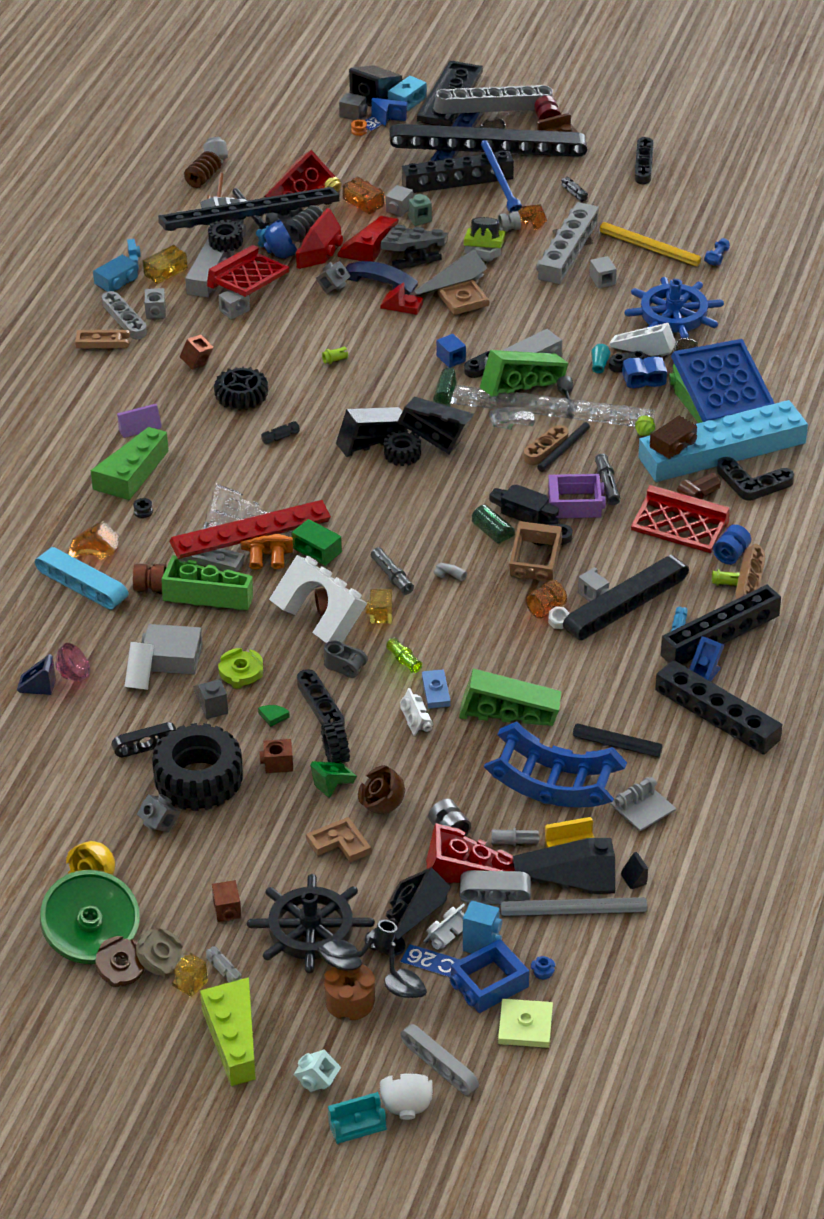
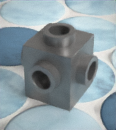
M339 260L335 264L330 262L322 268L323 272L315 279L327 294L335 288L338 291L346 285L345 280L351 276Z
M148 794L142 802L137 815L144 820L143 824L152 830L170 832L181 812L170 804L172 801L162 794L158 796Z

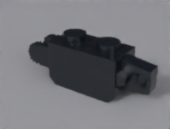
M511 485L508 490L495 488L489 494V501L501 507V514L522 522L544 525L559 523V519L556 517L559 515V509L549 504V499L545 494L520 485Z

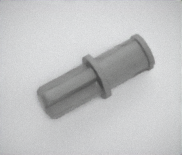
M513 828V830L492 829V845L507 844L516 847V844L539 843V831L516 830V828Z

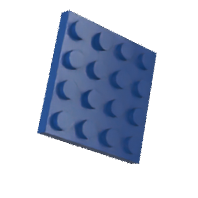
M743 339L674 351L671 355L702 422L775 404Z

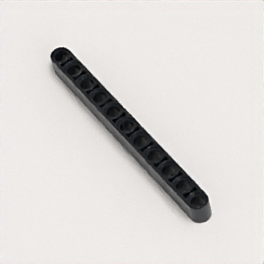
M394 124L389 130L390 144L394 148L484 152L481 142L486 140L493 153L509 151L510 154L580 157L587 153L586 136L579 132Z

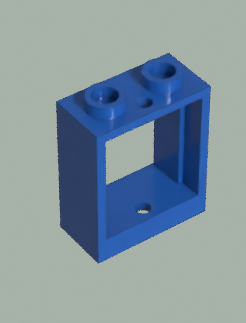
M499 939L451 964L449 980L452 987L463 994L467 1004L473 1006L478 1013H481L502 1002V999H507L528 988L529 970L507 945ZM495 962L507 977L480 990L468 975Z

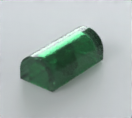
M445 368L441 371L433 402L451 406L457 386L454 368Z
M480 505L473 512L472 522L497 544L515 536V529L487 505Z

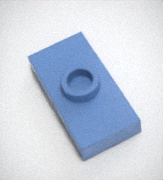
M444 669L423 671L422 682L428 709L449 707L450 696Z

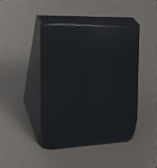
M637 852L631 855L621 871V876L630 889L647 885L648 867Z

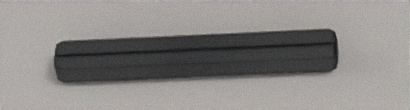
M579 723L575 724L573 728L574 737L656 757H660L663 750L661 743Z

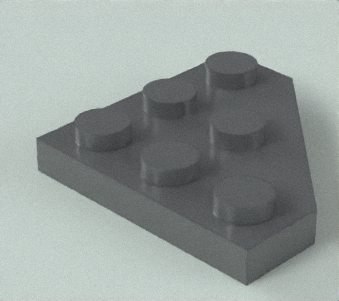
M396 225L392 227L381 241V249L405 251L406 248L414 246V249L428 248L433 243H436L437 246H443L448 241V233H444L440 229L426 231L422 227L408 229L404 225Z

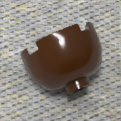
M382 765L371 770L366 775L369 779L365 784L361 783L359 786L358 800L366 809L373 813H390L398 808L404 799L406 790L404 781L395 770L388 766Z

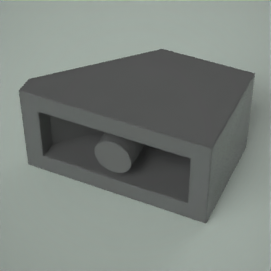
M220 679L193 686L206 719L228 714L227 693Z

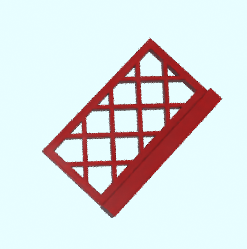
M251 245L211 267L208 271L207 287L214 289L217 286H222L246 297L287 274L289 267L258 254L259 247Z
M649 485L647 496L631 525V530L712 553L713 546L717 542L723 528L727 527L729 523V507ZM650 505L659 509L649 512L647 507ZM671 511L679 515L669 518L666 513ZM662 514L665 520L655 523L652 517ZM692 517L699 521L689 524L686 518ZM646 519H649L651 525L648 526L638 525L641 521ZM682 520L685 526L675 529L672 523ZM713 523L718 525V527L709 530L706 524ZM669 525L671 530L662 532L658 528ZM702 526L705 531L695 535L692 529ZM689 531L691 536L682 538L679 536V533ZM707 536L711 540L709 545L699 542V539Z

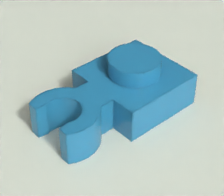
M127 239L129 259L131 258V260L137 263V269L139 270L138 257H141L140 246H136L135 239Z

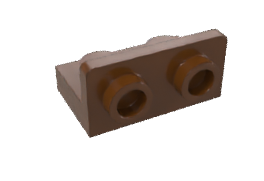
M569 113L537 121V131L578 132L571 125V115Z

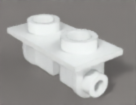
M408 688L405 696L401 699L400 708L405 715L413 736H416L418 730L430 731L433 722L429 714L426 713L427 710L422 697L417 694L413 695L411 689Z
M463 903L457 909L454 907L450 908L443 915L444 920L441 923L435 921L426 930L429 934L423 942L426 943L431 939L432 946L438 950L439 948L443 949L456 937L450 929L458 936L463 931L464 913L461 910L465 904Z

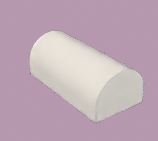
M130 642L124 687L148 690L154 645Z

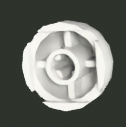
M400 1074L401 1079L393 1080L392 1076L382 1079L380 1082L382 1102L388 1111L399 1115L400 1119H414L416 1114L422 1113L427 1109L432 1100L433 1085L432 1079L428 1081V1076Z

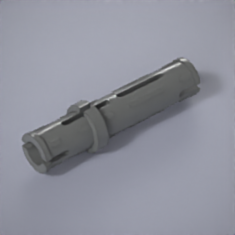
M598 454L595 457L598 468L597 474H599L601 481L604 482V491L608 504L616 505L620 502L621 498L613 477V467L610 466L606 454Z
M380 547L373 549L370 554L371 558L388 575L389 581L396 585L404 595L410 594L414 589V585L407 579L406 573L393 563L384 553L383 549Z

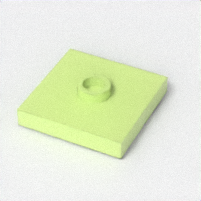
M502 999L498 1044L549 1048L553 1002Z

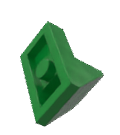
M312 761L310 765L314 785L328 798L333 794L337 784H353L357 777L343 763Z

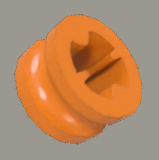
M354 120L351 123L353 135L363 136L367 133L366 121Z

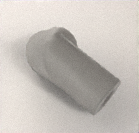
M439 563L434 570V574L440 578H443L445 573L460 581H464L467 577L466 571L452 564Z

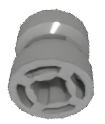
M518 211L511 212L508 215L505 213L498 215L499 229L501 231L508 232L510 229H521V218Z

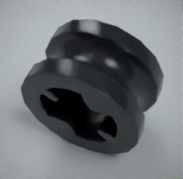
M140 498L134 501L133 507L136 517L147 518L152 515L151 500Z

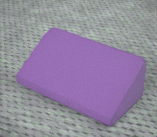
M157 404L117 413L118 427L123 438L138 435L148 427L162 428Z

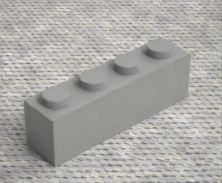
M545 329L501 351L551 353L562 356V339L550 330Z

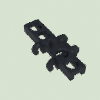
M424 248L411 251L406 249L404 253L406 258L392 261V267L403 269L442 260V254H439V251L426 253ZM417 253L419 258L413 259L411 254Z

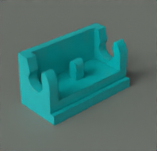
M378 1092L328 1106L329 1126L336 1144L387 1130L385 1109H381V1100Z

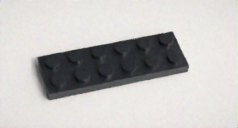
M450 60L418 112L417 121L424 122L425 124L452 126L459 113H437L433 109L436 92L441 89L474 88L483 73V66Z

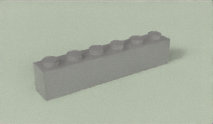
M243 219L230 220L231 223L232 221H236V224L239 223L240 226H242V232L244 236L246 233V225H244ZM207 239L185 278L186 294L209 297L212 290H215V288L207 287L209 269L233 256L234 251L229 249L227 252H224V250L219 252L218 248L214 250L209 246V239Z

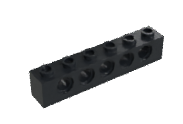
M499 151L493 153L505 179H513L514 160L510 152ZM485 153L453 159L447 158L439 161H427L425 163H411L402 166V185L413 190V193L498 181Z
M766 584L662 635L661 656L668 663L675 660L680 664H684L694 658L702 636L724 644L778 617L780 614L781 596Z
M672 660L656 674L655 690L661 695L668 697L678 705L683 706L761 754L765 755L781 741L782 723L675 660Z

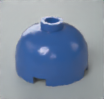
M280 219L268 226L264 235L266 243L263 244L268 254L272 252L278 258H288L295 255L297 248Z

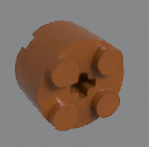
M361 964L360 968L351 971L332 967L325 973V1004L327 1010L334 1017L341 1019L342 1016L349 1017L350 1020H358L367 1016L372 1011L375 1003V977L367 966Z

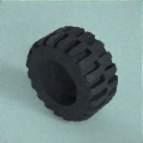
M193 723L187 727L183 725L178 727L176 731L171 730L168 732L166 738L162 737L154 748L152 764L155 787L159 794L168 797L172 801L170 804L173 806L177 804L181 809L191 808L192 811H199L200 808H205V810L212 809V806H220L225 803L226 799L230 800L241 786L243 766L240 745L233 738V735L228 731L223 732L221 727H211L210 724L203 723V725ZM194 763L213 765L203 770L184 769V767Z

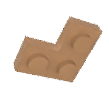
M349 817L306 834V841L317 856L339 847L351 863L371 854L370 845Z

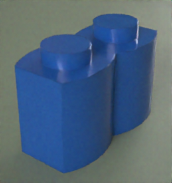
M652 356L645 359L629 358L623 361L622 373L627 387L641 388L646 385L658 387L666 384L667 370L663 358Z

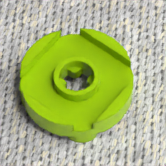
M242 648L229 650L220 658V663H218L219 675L225 682L231 684L233 688H242L244 685L251 684L263 677V659L259 653L249 649V652L242 651Z

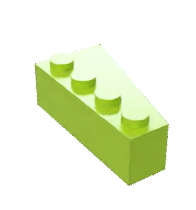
M249 977L200 990L202 1012L230 1085L234 1086L256 1080Z

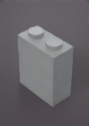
M148 624L146 633L142 634V643L154 645L151 671L195 674L203 645L201 628Z

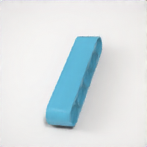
M50 547L35 559V566L42 574L109 610L114 609L128 597V590L121 582L55 547Z

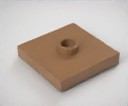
M474 280L438 289L439 297L453 315L489 306V299Z

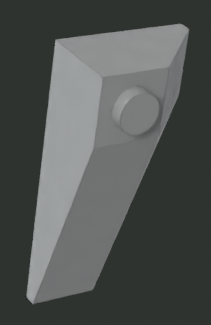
M474 249L457 259L443 271L432 277L433 279H430L409 295L419 296L471 279L475 282L484 276L482 272L487 267Z

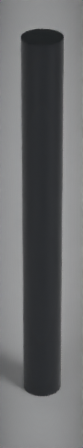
M584 422L537 466L540 472L546 470L590 429L589 423Z

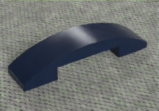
M360 261L350 263L345 267L351 276L347 280L358 282L361 277L392 284L393 289L404 282L405 294L407 295L412 293L418 286V281L407 273L383 263Z

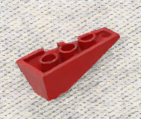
M309 150L285 172L266 193L264 198L325 188V182L329 178L336 176L312 150Z
M435 824L426 866L427 869L432 867L446 882L460 883V877L466 871H514L513 855L503 850H492L485 846L486 842L480 839L476 842L464 836L466 832L458 828Z

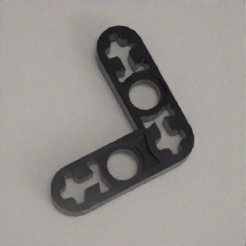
M722 457L717 463L718 474L746 501L755 500L789 488L794 482V472L788 468H780L751 478L733 458ZM739 477L742 478V480H735L733 478ZM762 483H770L772 485L767 486Z

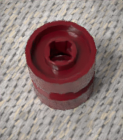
M546 95L536 100L534 109L538 120L561 115L557 102L552 96Z

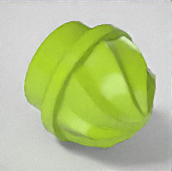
M646 415L640 416L635 423V429L638 434L645 437L647 435L650 436L656 426L654 419Z

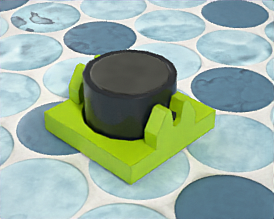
M488 217L474 218L471 220V228H468L464 237V245L501 248L506 231L499 230L500 222L497 219Z

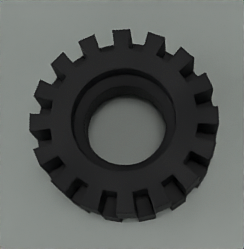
M220 220V223L218 221L214 222L208 228L209 246L214 250L218 248L219 252L222 250L227 252L229 249L234 251V248L238 249L243 243L242 226L239 223L236 224V221L231 223L230 220H227V222Z
M398 430V433H395V431L391 432V435L388 434L384 439L385 459H388L389 463L393 462V465L396 466L398 463H400V466H404L405 463H407V466L411 465V462L416 463L421 456V438L413 432L409 434L408 430H405V432Z
M335 721L322 724L321 738L327 761L331 763L349 762L350 749L343 723Z

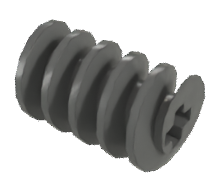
M312 205L292 217V219H289L285 224V228L291 239L295 242L304 239L323 211L319 207Z

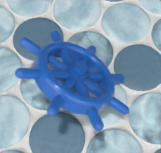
M662 277L660 279L661 285L655 286L647 292L633 288L631 294L642 299L641 308L626 309L624 312L628 317L642 315L645 322L649 324L648 327L669 323L672 333H680L681 338L687 340L689 337L687 331L696 329L701 324L712 328L718 327V322L708 318L707 312L708 308L722 307L724 301L721 299L707 301L705 295L699 291L703 287V283L700 281L691 287L683 285L680 279L670 280L669 284L668 279Z

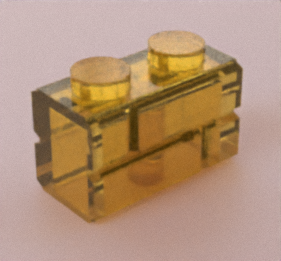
M175 245L143 260L144 275L156 284L188 268L186 253L179 250Z

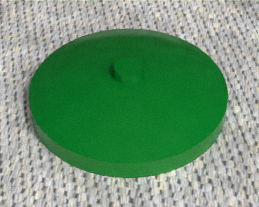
M97 870L76 871L57 880L45 894L40 910L41 930L48 944L64 958L82 964H95L96 954L100 945L111 937L123 936V939L134 940L140 922L138 902L130 888L117 877Z

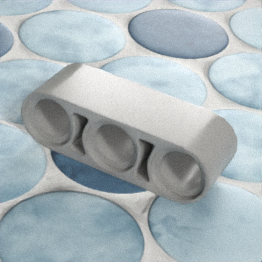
M466 871L460 877V899L466 903H470L472 900L483 904H501L503 901H527L531 898V877L525 872Z

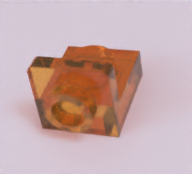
M541 204L523 206L518 211L521 221L526 223L531 221L535 230L547 222Z

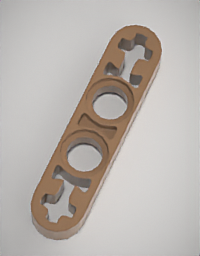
M753 544L744 551L735 593L736 599L760 587L765 563V552L758 544Z

